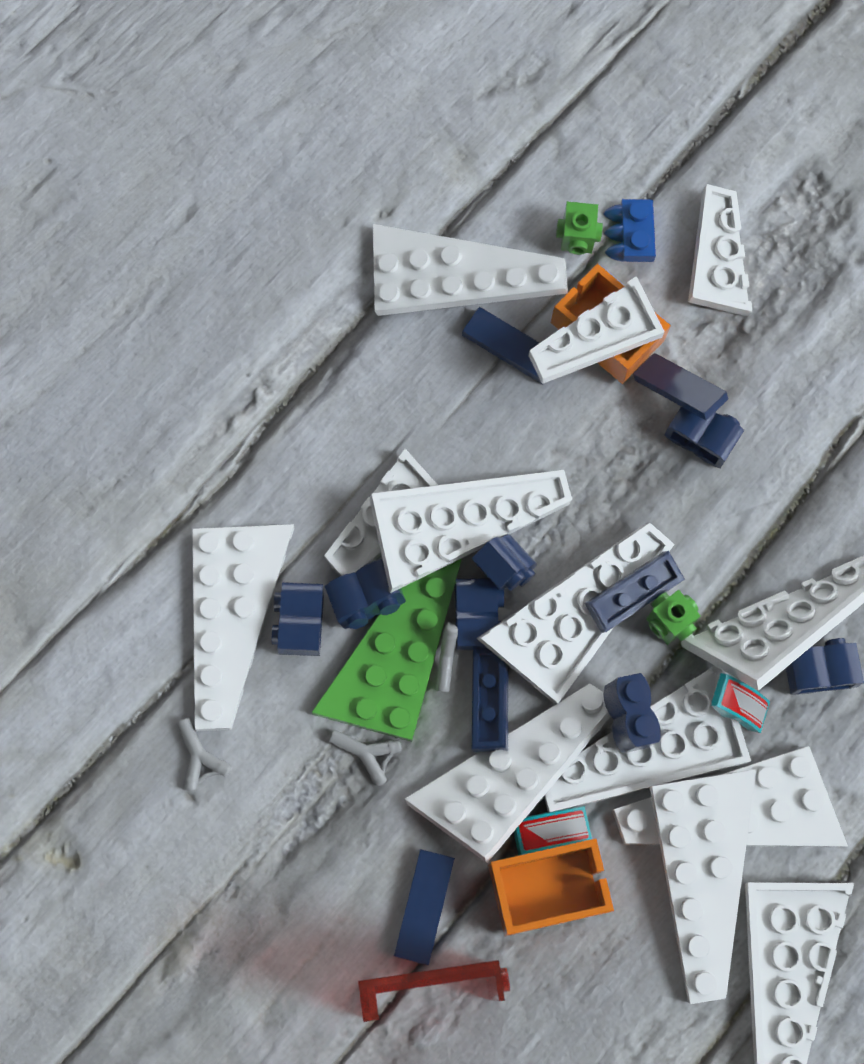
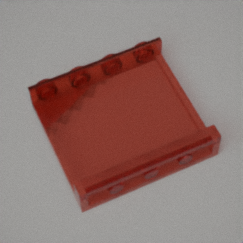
M499 960L358 981L363 1022L379 1020L377 994L485 977L489 1000L505 1001L504 992L510 991L507 967L500 968Z

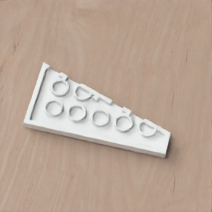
M651 523L644 524L477 639L551 702L559 703L612 631L610 629L607 632L601 633L584 603L663 551H670L674 544Z
M864 555L832 569V575L817 582L812 578L801 583L802 588L790 594L782 591L739 610L738 617L721 623L719 620L707 625L708 630L695 636L691 634L681 642V645L688 651L759 691L864 603Z
M745 883L754 1064H807L811 1044L815 1040L818 1028L816 1027L818 1016L825 1001L837 953L836 946L840 930L843 928L846 918L845 910L848 898L852 894L854 883Z

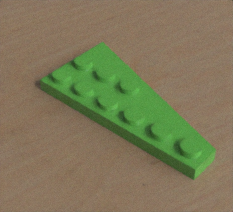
M462 558L401 588L406 602L400 605L399 609L392 614H379L312 711V715L412 742Z

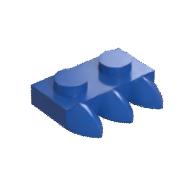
M622 199L621 204L614 205L604 211V215L608 219L619 222V224L609 227L604 231V234L612 240L622 242L609 247L605 254L621 262H654L656 250L653 200Z

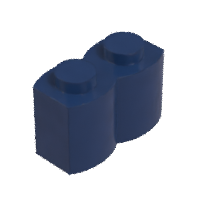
M680 407L664 435L676 445L693 452L706 463L721 469L744 429L740 426L739 421L731 415H721L715 412L706 421Z
M510 534L501 538L495 537L491 539L472 557L476 565L499 590L508 588L511 591L518 585L522 587L536 574L533 569L537 566V563Z
M383 559L371 562L356 572L340 576L325 585L337 621L344 629L361 628L375 615L392 614L399 609L400 605L406 602L401 588L390 593Z
M489 578L456 579L455 613L456 627L458 628L456 650L487 648L477 638L502 622L498 621V608H504V589L499 590Z
M282 582L281 592L275 591L274 612H280L279 625L273 624L271 643L272 645H277L279 655L320 656L324 604L323 584Z
M845 638L825 641V646H811L786 667L791 695L852 689L864 684L857 643H846Z
M638 673L618 677L605 685L603 692L604 703L609 715L614 719L612 724L613 738L621 753L645 749L658 743L661 735L660 724L656 714L650 708L651 691L645 677Z

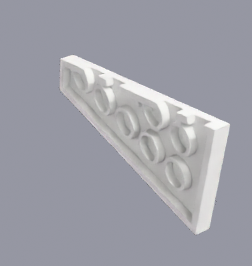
M373 224L374 305L378 316L568 294L565 258Z
M558 470L372 493L370 504L390 593L481 549L488 541L495 537L501 538L568 506L572 501L565 471Z
M294 524L193 529L196 732L232 729L244 691V684L254 659L255 649L261 637L275 592L277 579L286 557L287 547L293 535Z
M714 665L650 707L656 714L660 724L661 735L658 743L645 749L621 753L615 744L613 733L611 732L580 752L544 795L548 813L649 789L653 785L672 783L751 762L740 723L736 719L723 717L711 706L720 673H724V671Z
M589 683L509 733L508 751L496 750L477 753L405 798L407 805L488 863L611 717L605 707L603 692Z
M809 746L724 773L756 769L746 846L848 847ZM652 797L612 810L624 845H660Z
M756 769L650 786L689 1004L726 999Z

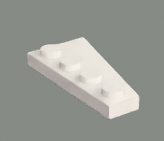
M709 184L702 190L688 302L748 317L753 311L752 303L748 301L747 294L749 281L748 274L744 272L743 258L745 257L744 245H741L739 231L741 230L736 191Z
M636 276L628 281L625 287L605 297L602 303L590 311L587 310L582 313L576 321L566 328L562 327L529 351V358L541 383L544 384L660 339L664 335V330Z
M404 449L398 457V461L390 471L388 470L373 493L437 486L438 484L411 454ZM370 497L367 498L352 522L348 523L324 555L325 560L339 576L356 572L382 555Z

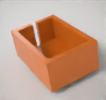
M597 263L578 282L577 289L573 287L554 306L550 323L558 330L562 327L566 328L576 321L582 313L587 310L590 311L602 303L605 297L625 286ZM656 312L655 314L664 330L662 338L598 362L601 367L621 384L666 339L671 325Z
M597 838L490 862L488 865L504 937L614 911L607 879H599L594 882L593 875L604 871Z

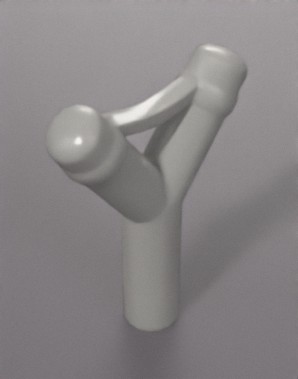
M451 622L445 623L442 630V646L435 689L443 692H449L454 649L458 637V628Z
M190 718L177 723L191 755L184 780V789L195 791L197 785L208 777L219 774L224 777L227 776L231 771V766L224 760L203 750ZM202 764L214 771L199 778Z
M334 730L329 740L330 743L360 757L376 786H381L387 781L385 777L387 764L395 753H399L402 750L399 740L366 745L337 730ZM389 754L381 769L375 756Z

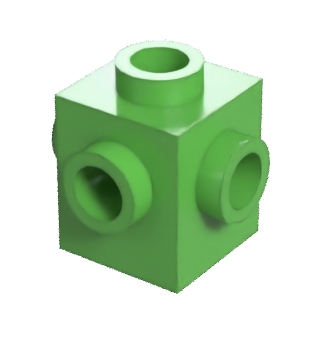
M567 201L563 219H558L556 238H562V251H569L575 255L592 254L595 242H601L603 223H597L599 204Z
M679 589L671 596L667 592L663 593L650 604L653 610L646 620L649 622L652 632L659 639H663L667 645L677 637L682 642L697 630L694 624L701 616L697 612L699 610L698 606L689 595H683ZM671 610L677 615L678 618L672 615Z

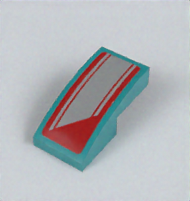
M720 673L711 706L723 717L736 719L748 731L761 733L770 701L760 692L725 673Z
M585 806L526 817L513 832L518 856L592 839Z

